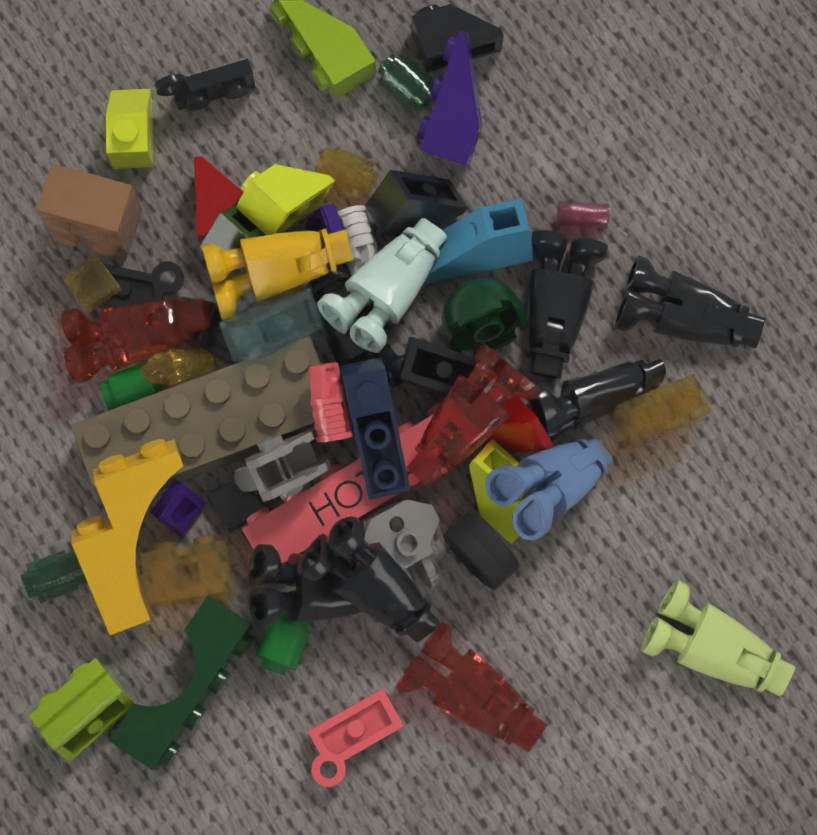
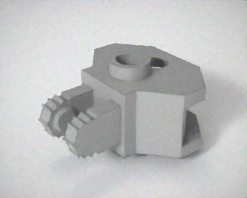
M313 427L286 439H283L281 434H277L259 442L257 446L260 451L245 458L247 465L234 471L235 474L233 475L235 484L240 491L248 493L249 491L258 490L262 500L267 501L279 496L281 499L301 492L305 489L304 484L327 472L331 464L328 458L318 461L310 441L314 440L317 434Z
M412 500L395 501L360 520L365 526V540L368 544L380 542L410 578L411 576L407 568L414 564L423 583L427 587L433 589L439 585L438 573L435 571V567L429 555L434 553L430 544L440 521L433 505Z

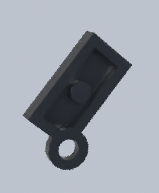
M249 59L187 77L182 74L168 75L159 79L154 85L159 96L174 95L178 109L187 108L189 111L203 109L210 104V101L222 97L227 99L243 97L249 92V89L256 88Z
M87 260L77 300L80 304L160 320L165 295L175 294L182 288L184 274L178 264L171 261L159 263L150 274ZM169 271L175 274V280L172 284L165 285L160 282V277L164 272Z

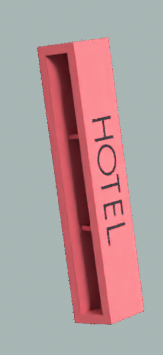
M460 399L451 404L448 400L441 401L426 412L428 418L416 425L409 421L398 427L410 491L369 500L359 453L357 452L355 454L356 461L342 468L341 464L330 467L327 472L319 476L321 482L307 490L305 488L295 495L284 498L285 503L270 511L268 507H265L250 515L246 519L248 525L242 528V531L253 550L258 544H271L278 550L281 563L287 564L289 555L292 553L304 554L306 549L319 535L324 533L329 538L330 530L337 521L349 516L357 517L361 520L384 506L398 501L481 451L485 447L486 440Z

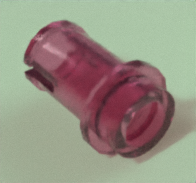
M567 198L566 202L559 201L557 225L564 226L565 230H571V227L607 230L610 216L609 204L574 202L573 198Z

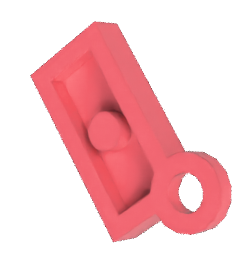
M384 689L377 691L308 731L320 753L313 761L311 769L313 779L323 787L338 785L346 774L345 760L404 727ZM326 761H332L337 766V773L332 778H325L320 772L321 765Z

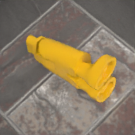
M326 229L318 232L295 231L240 239L241 248L231 250L223 249L212 243L202 246L222 320L232 318L235 315L238 299L248 292L253 291L256 302H259L329 273L328 266L331 272L337 271L336 265L353 261L346 229L330 234L327 233ZM243 267L247 269V272L229 275L233 270Z

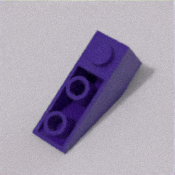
M459 31L457 38L450 36L447 42L443 60L449 63L444 78L436 77L430 94V100L436 102L431 117L424 115L417 139L423 140L420 150L467 166L471 162L483 123L469 33Z

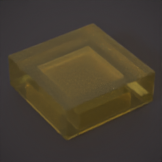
M96 254L61 277L87 314L121 291L117 282Z

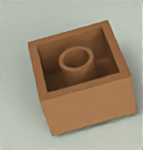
M51 163L36 209L55 241L68 246H76L77 242L92 245L93 251L108 257H115L116 253L129 255L143 211L132 185Z

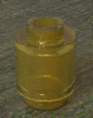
M338 147L334 150L325 148L320 155L315 170L316 173L330 175L335 180L331 189L361 199L364 193L371 194L378 178V171L374 170L373 160Z

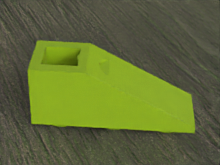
M272 0L273 4L269 5L271 14L280 27L287 25L293 34L290 37L293 48L301 59L306 56L314 66L311 70L312 76L322 91L329 89L333 97L337 99L376 76V60L353 27L304 0Z

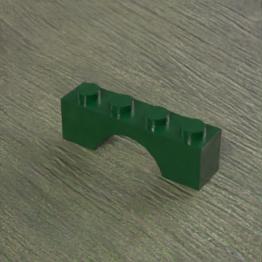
M207 595L184 629L186 636L192 644L195 655L194 673L187 688L176 699L163 705L142 706L134 704L109 741L151 770L157 771L161 764L168 768L182 747L176 742L185 728L193 731L206 712V709L201 705L210 691L215 695L218 694L229 678L230 672L225 669L234 655L242 658L252 644L255 637L249 633L253 625Z

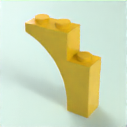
M156 439L141 446V452L125 458L123 454H117L102 460L99 463V467L93 469L95 486L108 517L104 519L101 516L87 518L76 526L77 529L71 531L72 547L109 635L150 620L149 606L136 570V546L139 530L151 501L167 480L183 467L181 454L175 439L165 442L164 439Z

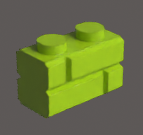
M96 657L90 663L78 666L72 672L71 679L56 692L44 695L39 700L37 708L28 715L48 744L69 763L136 704L115 676Z

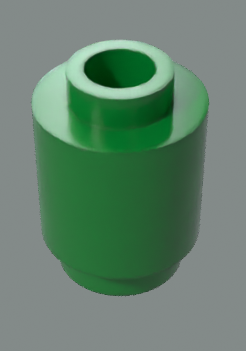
M145 361L107 375V380L99 382V387L108 410L153 395L164 389L156 366L147 368Z
M282 612L278 621L266 628L257 650L256 656L263 658L261 667L281 675H285L287 668L296 671L310 632L307 631L310 621L291 622L288 613Z

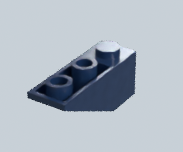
M381 357L339 366L369 500L410 491L386 369Z

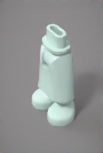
M421 218L414 228L407 227L401 235L369 259L346 281L345 286L350 292L347 297L343 298L333 293L325 294L317 303L318 310L338 332L346 334L350 329V337L356 345L370 352L379 353L387 343V335L383 329L387 321L397 324L410 307L427 279L434 261L440 256L439 247L447 239V235L427 219ZM374 301L373 309L368 313V315L359 318L355 322L356 318L358 317L360 312L365 308V306L369 307L371 303Z

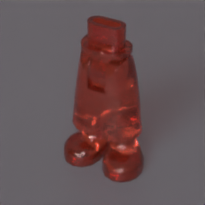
M179 297L177 300L166 299L101 309L99 314L100 322H91L76 308L64 310L61 313L62 329L67 340L72 345L64 350L65 365L73 381L78 384L92 379L103 367L110 366L112 370L117 371L167 351L182 343L184 337L186 340L192 339L194 332L209 328L208 309L203 297L187 301L184 297Z
M482 342L476 350L475 368L468 378L461 374L459 375L428 423L420 443L414 448L418 454L409 463L407 468L423 483L432 488L442 474L447 477L450 475L451 472L445 466L450 470L459 466L511 416L503 408L509 400L514 397L535 400L543 391ZM496 379L495 383L492 385V387H491V388L489 389V391L486 393V392L484 391V389L486 388V386H487L492 380Z
M441 620L437 629L430 634L423 644L420 652L451 671L449 676L446 678L425 659L417 655L404 671L395 687L404 693L419 688L427 689L436 694L431 704L446 714L482 733L501 740L505 739L504 742L509 746L514 742L523 750L529 752L547 727V724L533 714L535 708L532 706L527 707L528 704L517 690L471 648L462 655L452 644V629L450 625Z

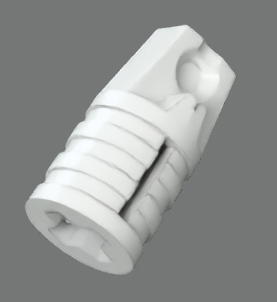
M364 205L351 206L337 211L343 229L347 231L353 255V261L346 262L352 276L378 253L377 242L374 238V232L370 226V219L367 216V210Z

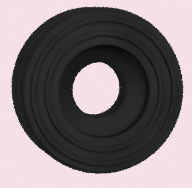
M470 512L465 513L443 535L446 544L456 557L475 577L492 590L499 588L519 568L516 557L506 544L481 519Z

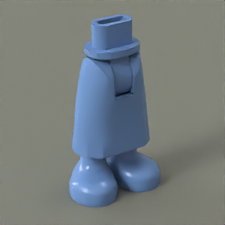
M593 438L589 441L580 439L576 442L558 445L525 457L519 462L518 466L502 465L491 471L486 478V492L490 500L496 505L503 507L517 502L527 493L529 496L523 499L515 508L512 516L513 526L523 539L537 540L548 533L552 526L553 517L563 515L595 486L598 480L607 473V468L612 465L613 458L598 439Z

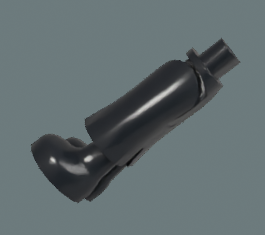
M536 230L532 232L531 242L533 249L541 259V269L531 270L529 280L527 336L530 348H528L526 353L531 356L529 373L552 379H561L563 364L568 363L570 360L569 354L580 333L595 284L593 280L586 278V274L591 266L600 263L606 258L608 245L588 238L572 240L568 253L567 273L559 272L567 247V236L550 230Z
M637 255L629 273L626 284L628 292L621 302L615 321V329L628 331L640 320L655 321L654 333L670 337L730 345L735 348L739 344L752 348L758 346L765 317L749 313V306L744 305L741 307V304L724 293L678 272L672 271L668 278L662 276L655 271L648 258ZM639 293H653L662 296L660 302H657Z
M337 265V271L331 272L328 266L329 273L309 282L312 287L310 296L315 302L319 321L338 366L368 360L367 354L370 351L359 347L352 341L350 329L346 334L338 332L318 310L317 303L325 294L333 293L343 298L350 294L345 286L346 281L349 279L346 272L341 273ZM372 303L369 307L365 306V308L360 312V314L356 318L355 322L359 318L368 315V313L373 309ZM386 322L383 329L387 335V343L379 353L371 352V354L375 358L381 357L386 369L388 384L391 388H394L405 382L398 378L404 354L399 356L392 349L391 346L397 342L398 338Z
M661 359L647 364L643 360H638L634 363H622L584 377L564 381L560 397H555L545 384L536 381L526 386V395L529 402L526 405L538 417L550 440L553 441L570 429L577 430L597 418L633 404L636 400L642 399L650 392L652 386L664 381L666 367Z
M349 516L342 518L332 526L329 538L323 533L310 544L297 566V572L307 581L318 580L327 573L332 574L333 576L329 583L331 590L386 627L394 629L399 636L407 634L415 642L421 641L439 626L440 620L430 612L431 604L423 598L421 592L404 569L380 542L368 544L365 540V526L357 517Z
M258 544L255 547L248 570V580L251 585L286 584V586L296 587L295 590L290 592H279L273 588H257L251 591L248 600L249 610L256 626L270 627L274 625L282 612L288 613L291 622L346 617L363 611L330 589L329 583L333 576L332 574L327 573L315 581H307L297 572V566L303 554L292 553L289 555L287 564L281 563L279 552L273 545Z

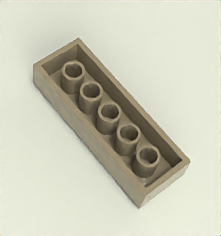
M311 337L295 341L72 424L71 427L98 503L104 508L94 483L93 469L98 468L99 463L110 456L123 454L125 458L141 452V446L150 441L164 439L165 442L175 439L182 458L183 467L167 480L159 491L169 488L174 479L182 483L243 460L260 451L257 446L259 442L274 435L281 434L282 438L286 439L301 431L313 428L315 422L312 417V406H310L309 367L321 363Z

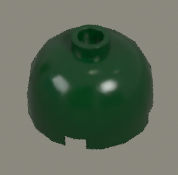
M469 279L462 282L449 296L442 311L443 330L450 349L462 353L461 350H473L475 357L501 349L517 338L514 330L519 327L520 323H522L524 328L527 324V314L515 292L501 281L493 279Z

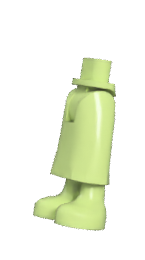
M677 579L661 601L658 613L691 627L694 633L693 635H687L674 628L667 621L655 617L646 632L641 652L649 656H656L664 649L675 650L679 652L677 663L732 684L754 688L760 693L766 689L781 697L794 674L795 666L780 659L781 653L773 651L768 644L753 632L713 605L706 603L701 611L689 602L690 588L686 583Z

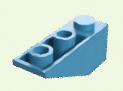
M521 198L480 207L443 229L442 231L447 235V239L439 247L440 256L434 261L423 285L533 261L531 231Z

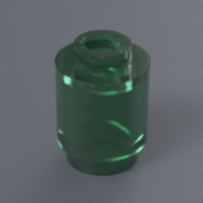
M405 53L398 57L394 54L390 55L378 70V73L381 75L378 84L406 109L412 108L417 113L422 111L431 101L430 94L434 85V79Z
M61 550L27 563L26 568L28 572L21 575L29 599L37 596L40 604L79 589L78 585L87 582L74 550L68 553L65 550Z

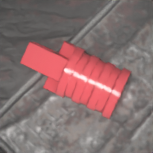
M325 363L309 367L310 406H312L313 410L312 417L315 422L316 441L329 442L355 436L338 363Z

